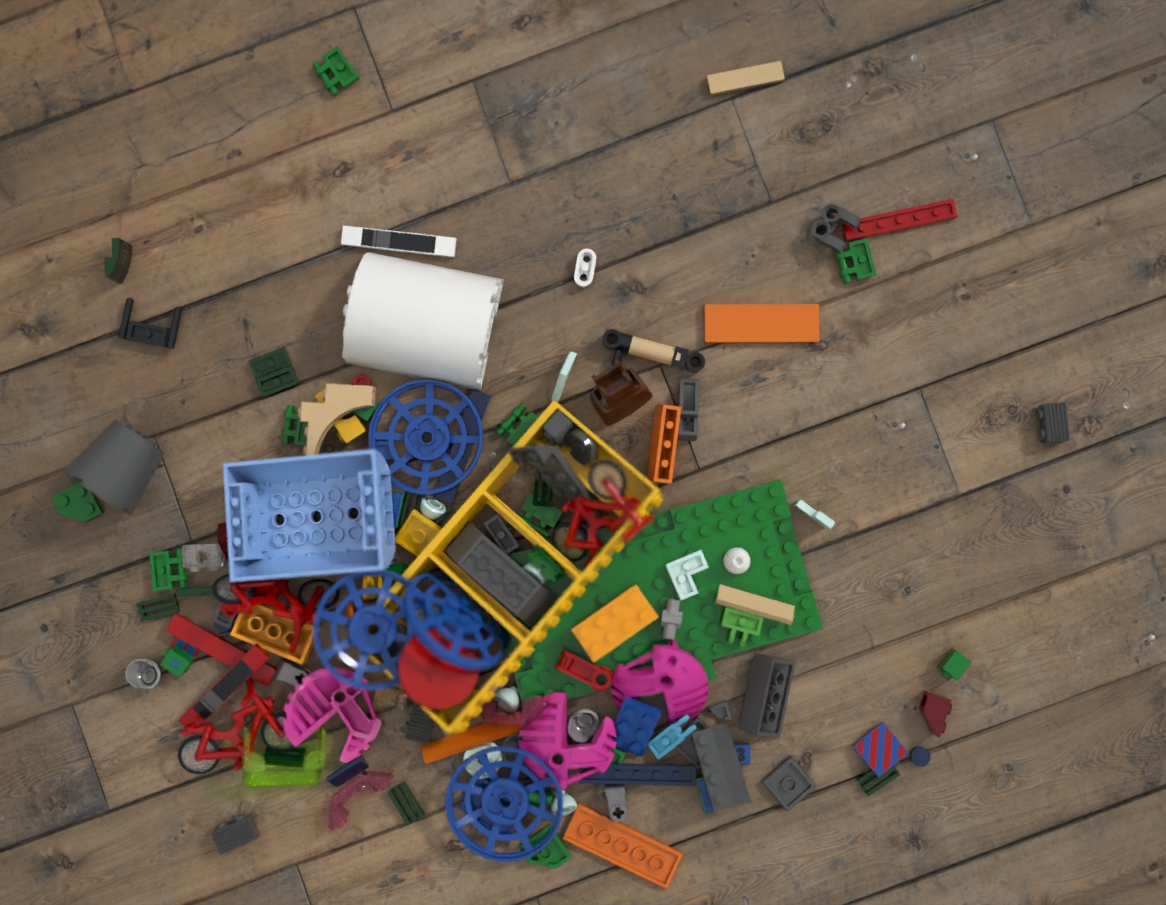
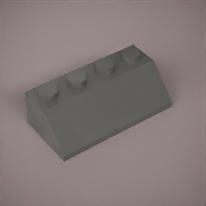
M754 654L738 730L756 736L780 737L795 661L764 654Z
M723 725L693 732L691 738L712 812L751 802L729 726Z

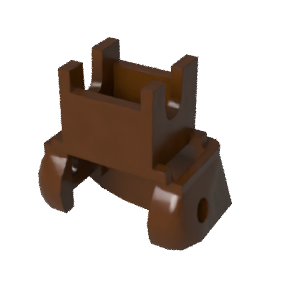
M618 359L614 361L615 364L601 374L597 376L593 374L591 376L596 385L593 387V392L590 395L591 402L599 416L608 426L631 415L653 396L635 370L631 367L629 369L623 368ZM601 394L607 401L605 407H603L600 403V400L603 399Z

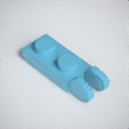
M688 715L671 724L647 744L658 760L697 729L695 724L687 728L685 732L679 727L688 721Z

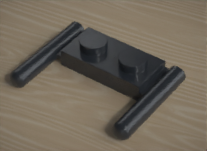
M127 298L118 338L174 349L182 309L180 307L174 309L170 328L130 321L134 300Z

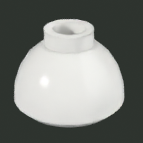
M739 547L729 549L723 559L726 570L737 575L747 571L751 562L748 552Z

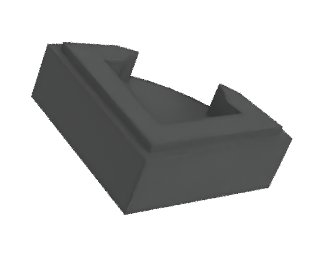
M726 700L708 706L711 713L717 718L726 721L733 720Z

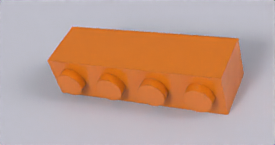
M664 404L655 406L646 477L649 481L672 484L681 407Z

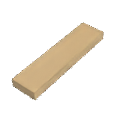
M781 61L711 74L706 77L710 96L785 80Z
M721 584L718 587L715 602L717 604L789 625L793 622L795 609L793 605Z

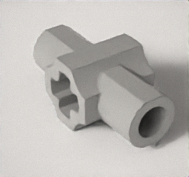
M668 598L666 609H662L660 626H664L663 638L675 639L676 628L680 629L682 611H679L680 600Z

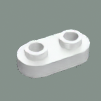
M583 249L577 256L574 281L579 287H588L593 281L596 254L591 249ZM586 256L591 259L587 263L583 261V258ZM586 275L587 280L581 281L580 277Z

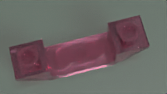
M530 696V700H523L522 712H513L512 716H507V713H498V702L490 701L488 703L486 701L479 715L488 725H532L548 707L549 701L542 700V696Z
M363 771L331 799L329 829L331 831L335 827L339 829L347 822L345 818L350 813L342 804H345L352 797L350 793L355 789L360 791L367 784L365 780L377 792L380 788L385 790L392 783L390 780L394 775L389 772Z

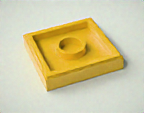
M413 509L395 536V542L418 557L441 531L442 527Z

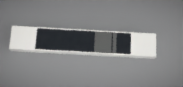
M343 226L341 239L342 246L455 258L457 238L353 226Z

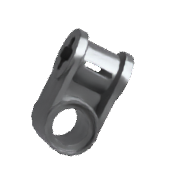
M281 658L274 678L293 686L297 682L301 685L303 681L300 675L304 674L306 676L312 670L298 665L291 660Z
M604 784L610 817L616 822H621L627 816L624 784ZM616 807H620V810H624L621 811V815L617 816L616 812H614L616 811Z

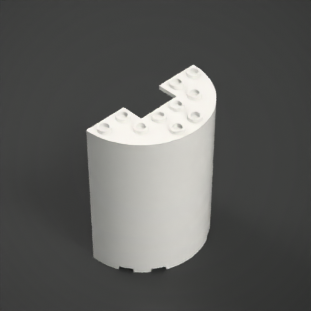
M367 252L363 255L356 270L353 284L349 285L347 291L349 301L348 304H345L343 316H346L343 329L342 358L350 365L424 380H437L450 385L481 391L488 358V344L493 320L497 315L504 280Z

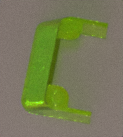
M322 725L318 728L317 750L310 751L306 755L305 764L302 767L265 766V760L260 753L249 752V731L247 727H243L241 770L243 784L249 788L317 784L321 779L325 763L326 730Z

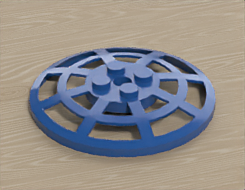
M430 379L408 382L390 392L375 410L368 434L370 450H377L376 439L388 440L389 451L395 461L389 466L391 484L401 490L421 495L445 492L465 480L479 460L484 440L481 418L471 400L454 386ZM426 386V398L414 400L405 406L396 398L401 393L410 389ZM434 387L448 390L462 400L454 408L445 401L434 398ZM391 403L398 412L392 419L388 432H377L380 417L385 408ZM426 404L425 415L415 418L409 412L411 408ZM433 406L444 407L450 413L441 420L433 416ZM467 406L472 411L476 420L478 436H467L466 425L460 415ZM403 416L409 422L405 433H395L397 423ZM455 418L459 423L461 435L450 434L448 425ZM425 433L432 434L431 442L424 443L423 435ZM394 440L405 442L408 451L402 457H399L397 454ZM450 443H461L458 454L452 460L446 453ZM467 443H478L471 464L463 472L457 464L464 455ZM413 457L423 460L422 472L410 468L406 463ZM441 458L447 465L440 470L430 472V463L433 460ZM401 468L411 475L421 477L420 489L401 483L392 474ZM450 470L457 476L455 481L445 486L428 489L429 478L441 476Z
M386 570L360 571L342 578L326 592L315 613L313 638L320 660L335 678L347 685L365 690H381L400 684L395 664L398 662L405 645L413 638L414 632L405 616L403 600L393 592H390L389 589L393 580L408 587L411 582L405 577ZM364 576L385 577L381 588H365L357 591L353 583L354 579ZM345 584L350 595L338 605L334 613L323 610L331 595ZM415 586L414 591L421 592V591ZM379 594L376 604L366 607L360 596ZM386 597L395 601L401 610L391 614L387 609L383 608ZM416 598L418 601L413 603L414 610L422 608L425 620L429 619L425 610L424 600ZM353 600L357 611L351 619L341 616L340 614L344 607ZM403 617L406 618L407 636L396 633V621ZM320 618L331 621L330 634L333 646L325 651L322 650L319 639ZM337 623L348 626L349 637L341 642H338ZM370 624H375L378 628L375 635H370L367 632V627ZM393 641L404 643L400 652L394 658H391L387 648ZM354 645L361 651L358 662L349 658L343 650ZM338 653L345 663L356 668L353 680L340 674L327 659ZM369 653H380L385 662L379 665H365ZM388 668L394 678L377 684L361 683L364 671H380Z
M438 572L424 573L414 578L406 588L403 596L404 613L413 632L430 651L446 662L468 670L491 668L503 658L508 646L506 627L482 605L476 606L469 599L470 594L448 574ZM429 579L435 583L429 587L426 593L414 591L415 586L420 580ZM439 579L447 580L450 582H441ZM448 587L460 589L461 595L452 593ZM440 588L446 596L441 599L433 596V592ZM413 598L424 600L425 610L429 619L422 622L419 621L414 610ZM431 602L439 605L440 615L436 616L434 614ZM486 612L488 614L491 625L483 620L482 613ZM495 620L497 621L501 633H499L496 629ZM444 622L455 632V635L448 631L441 623ZM435 626L446 638L453 642L451 650H447L436 642L425 629ZM481 627L490 632V636L486 640H483L479 632ZM474 635L477 642L466 641L462 638L463 636ZM496 637L502 643V649L496 656L491 658L487 646ZM460 646L480 649L484 660H472L459 656Z
M495 746L474 753L460 764L448 785L445 808L452 831L466 848L485 859L511 862L531 857L549 844L560 826L563 814V795L557 777L542 759L521 748ZM496 751L517 752L515 762L498 761L490 763L485 754ZM525 755L539 763L550 777L539 780L533 771L523 766L522 763ZM478 758L483 767L472 776L468 784L457 782L464 768ZM512 767L509 777H498L494 768ZM519 771L527 774L534 783L524 786L517 780ZM486 772L491 782L486 788L475 786L474 784L478 778ZM553 784L558 799L556 815L545 810L546 795L544 787ZM454 789L465 791L464 804L467 815L456 820L453 810ZM536 790L539 791L540 808L529 804V793ZM471 793L482 796V807L474 811L471 806ZM508 797L511 803L503 805L500 802V798ZM526 811L537 815L535 820L524 829L521 819ZM486 814L494 822L492 829H487L477 818ZM542 818L553 823L545 837L532 846L528 834L537 828ZM471 822L478 831L489 837L486 847L483 848L473 842L462 831L461 827ZM514 824L517 831L511 834L499 833L501 825ZM520 839L525 849L512 853L493 851L496 840L511 841Z

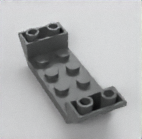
M534 445L509 448L508 453L518 466L532 464L536 467L543 480L547 482L552 492L561 501L563 507L574 498L582 495L591 501H596L558 447ZM594 509L593 512L599 518L598 509ZM568 510L560 523H571L574 513ZM583 517L580 528L588 535L590 523L586 517ZM564 527L565 531L568 533L569 527Z
M471 522L445 551L457 565L532 628L558 599L555 594L540 584Z

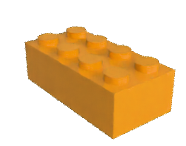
M634 584L573 626L571 630L592 661L595 662L657 619L658 615L637 585Z
M268 604L254 606L253 612L250 615L238 614L230 634L231 636L253 645L257 643L261 648L299 664L307 662L314 646L313 624L307 623L304 625L295 653H289L288 648L293 636V620L275 617L273 611L276 608Z

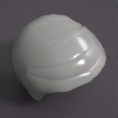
M150 659L133 660L126 668L125 678L127 682L139 690H150L160 681L161 669L156 662Z
M587 708L574 711L567 721V731L570 737L577 742L588 741L599 728L598 715Z

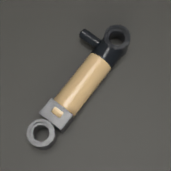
M609 329L603 335V345L605 348L615 350L611 363L612 366L615 364V360L618 359L620 362L622 352L670 365V367L683 370L685 366L691 373L700 372L705 365V358L699 352H693L688 355V349L677 346L672 347L622 333L615 329ZM614 335L618 341L615 344H609L607 337ZM697 358L700 361V366L692 367L690 360Z

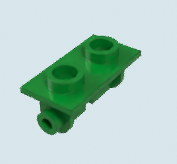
M536 545V552L530 551L527 554L528 561L537 570L541 566L545 567L540 573L549 583L555 584L559 580L558 576L561 579L563 578V567L557 561L553 562L550 559L549 552L543 547L540 548Z

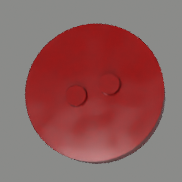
M437 628L426 630L436 642L447 650H451L453 642L446 638ZM446 628L448 631H450L452 634L455 635V632H454V631H452L451 629ZM414 636L405 645L397 666L399 683L405 694L416 704L428 709H445L462 702L474 689L479 676V670L460 668L441 659L430 651L417 636ZM463 636V640L469 641L466 637ZM460 646L459 656L478 660L475 649Z

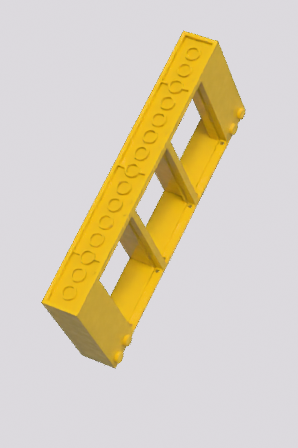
M555 400L513 447L552 446L543 435L545 432L543 425H546V422H549L548 419H551V416L560 411L573 423L574 428H581L583 433L589 438H593L598 444V448H596L598 457L591 465H582L577 462L570 454L572 451L570 445L566 447L564 444L561 448L558 447L583 484L593 494L595 493L592 491L588 481L589 470L596 462L609 460L618 464L626 475L627 488L625 495L627 498L635 497L640 501L636 509V514L640 519L649 515L654 507L657 509L664 501L662 499L664 494ZM509 453L402 574L403 577L411 582L417 576L428 573L437 564L522 642L480 692L474 687L472 692L462 702L445 709H428L420 706L448 734L459 733L460 731L463 733L469 727V721L472 717L476 718L482 712V706L485 702L489 703L496 694L494 692L498 687L502 688L509 679L507 677L510 673H515L522 664L520 662L523 658H528L535 650L533 647L536 643H541L548 634L546 632L550 627L554 628L561 620L559 617L562 613H567L572 608L574 599L576 597L580 598L586 591L585 587L589 582L593 583L598 578V572L602 567L606 568L611 563L613 554L615 552L619 553L624 548L625 544L621 537L634 525L632 520L628 518L622 528L582 573L496 496L497 492L521 466H518L513 461ZM602 464L595 468L593 482L602 494L611 496L606 488L600 484V481L609 474H612L622 489V478L615 468ZM598 497L603 502L616 503L615 501H607ZM487 504L535 547L538 545L540 548L543 547L548 551L550 559L553 562L557 561L563 567V572L575 581L532 632L445 554L446 549ZM614 511L619 516L622 514V512ZM396 581L389 591L403 600L407 587ZM386 597L383 608L393 614L399 605ZM403 619L396 621V625L404 624L407 627V623ZM370 624L367 627V632L372 635L377 626ZM380 653L368 654V657L376 665L385 663ZM388 668L382 670L391 679H394Z

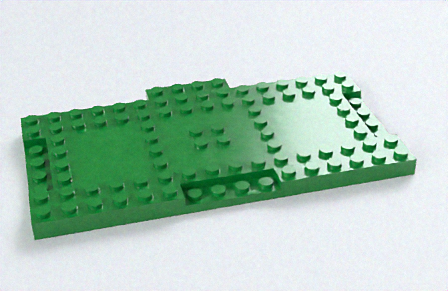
M781 479L653 514L655 517L654 521L637 532L628 542H624V548L619 553L615 552L613 554L611 563L606 568L602 567L600 569L598 578L593 583L589 582L587 584L584 594L580 598L576 597L574 599L572 608L567 613H562L559 617L561 619L554 628H549L546 632L548 634L541 643L537 642L533 647L535 650L528 658L524 657L520 662L522 665L514 673L524 711H528L531 707H536L538 705L535 704L536 701L553 692H567V700L596 692L591 689L590 685L554 667L555 664H558L562 655V649H566L598 666L604 665L612 669L611 672L613 673L618 664L626 665L652 651L653 646H667L668 641L672 642V639L662 637L664 626H660L662 609L667 607L668 598L680 599L665 564L700 549L709 568L691 575L698 594L680 601L679 611H682V621L680 629L676 628L674 640L678 644V649L689 653L699 661L707 674L708 681L716 679L712 659L823 629L799 549ZM626 522L614 532L610 531L609 527L599 529L597 539L603 541V546L599 553ZM566 539L557 541L560 550L567 556L579 557L584 549L565 548L563 543ZM536 547L511 553L508 556L523 568L524 565L529 563L527 554L530 551L535 553ZM734 547L746 550L751 560L748 570L738 575L728 572L723 563L725 553ZM588 550L587 555L583 559L575 562L570 561L582 573L586 569L584 565L590 557L591 550ZM565 572L562 579L559 576L557 577L559 580L555 584L549 583L546 580L544 586L555 594L558 599L533 628L517 617L494 596L493 598L532 632L575 581ZM636 584L658 615V618L593 662L571 628ZM719 585H725L795 606L792 624L789 625L764 617L760 635L748 633L744 648L739 647L742 631L736 630L734 642L732 645L728 644L731 628L721 626L725 606L715 603ZM506 628L508 635L507 647L511 656L522 642ZM651 658L629 669L653 665V659ZM598 674L596 681L603 684L607 681V677L604 674ZM662 692L656 693V694H652V695L641 696V699H645V698H648V697H652V696H655V695H659V694H662Z

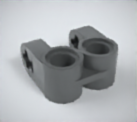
M828 204L823 208L819 220L813 224L812 234L821 245L837 253H842L846 244L833 236L835 229L842 223L856 229L861 219L836 204ZM831 213L837 214L833 219L828 218ZM820 230H827L824 235H818Z

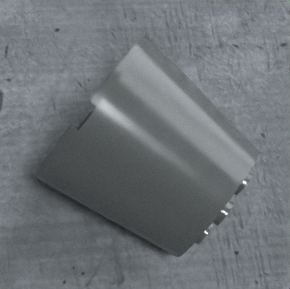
M114 420L63 472L74 480L78 479L82 482L81 485L117 509H123L126 514L131 516L165 453L155 447L157 443L148 436H139L140 431L130 424L124 426L117 420Z

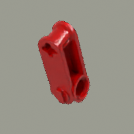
M562 649V655L558 664L554 665L556 669L590 685L591 689L600 693L606 691L613 676L612 669L604 665L598 666L566 649ZM604 674L607 677V681L600 684L596 681V676Z

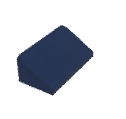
M360 755L331 773L327 777V781L339 787L369 768V764L364 756Z

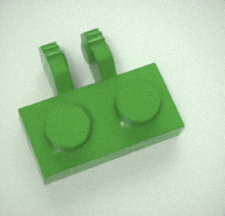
M725 606L721 626L731 628L728 644L732 645L736 630L743 632L739 640V647L744 648L748 633L760 635L764 617Z

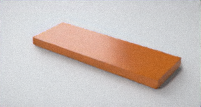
M819 304L704 305V343L820 342Z
M578 802V806L574 810L562 836L563 840L665 889L668 888L683 856V852L621 822H616L612 818Z

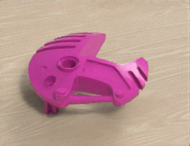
M672 639V642H667V646L655 645L652 647V651L626 665L618 664L612 676L611 693L613 694L614 703L620 709L625 696L633 698L662 692L670 726L685 715L689 716L688 721L698 715V711L703 709L705 700L708 698L709 683H706L708 682V677L699 661L689 653L678 649L676 640ZM651 658L653 659V665L629 669L639 663H643Z
M334 667L340 674L353 680L355 671ZM326 668L315 670L302 678L303 683L300 685L297 682L294 686V694L290 691L288 695L289 704L285 702L284 705L286 718L283 716V726L287 739L297 747L337 712L350 730L339 760L346 763L362 754L360 750H367L370 747L368 742L375 740L381 725V720L376 716L369 690L355 688L335 678ZM362 676L361 683L368 684L367 679ZM361 691L372 718L365 714L354 699ZM337 692L345 694L342 700L334 699V695Z
M567 692L547 694L535 702V704H538L536 707H531L526 714L529 716L528 718H523L521 725H524V728L519 731V736H522V740H519V748L529 751L542 759L557 777L561 790L566 789L567 785L579 781L586 776L597 772L604 773L607 770L614 756L611 749H616V741L612 738V736L616 737L612 718L604 716L591 742L567 745ZM560 754L563 760L557 763L553 760L552 756ZM525 755L523 761L526 767L533 771L539 780L550 777L539 763ZM596 767L568 777V769Z

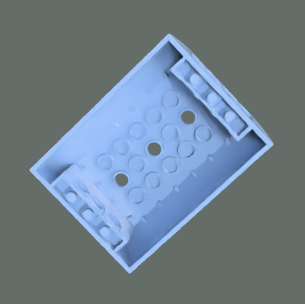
M378 450L223 463L230 582L384 570L391 564L396 549L391 476L386 460ZM353 508H356L359 512L356 519L350 516V511ZM316 511L321 513V520L319 522H315L313 519V514ZM280 514L284 516V523L282 525H278L276 521L277 516Z

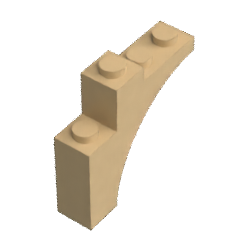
M326 384V388H323L322 398L325 400V403L302 402L298 408V418H301V422L308 423L304 432L305 438H307V445L304 446L303 456L319 455L320 447L326 434L342 417L358 409L375 407L376 388L374 386Z

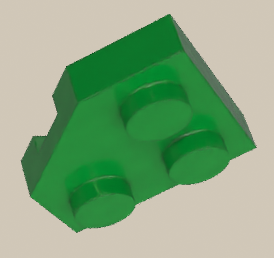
M81 481L51 496L58 513L70 518L88 522L104 513L95 494L82 486Z
M547 825L529 838L531 845L537 844L544 838L552 825ZM556 833L549 844L541 851L525 859L529 864H539L556 869L571 859L572 855ZM522 843L518 845L520 851L525 850Z

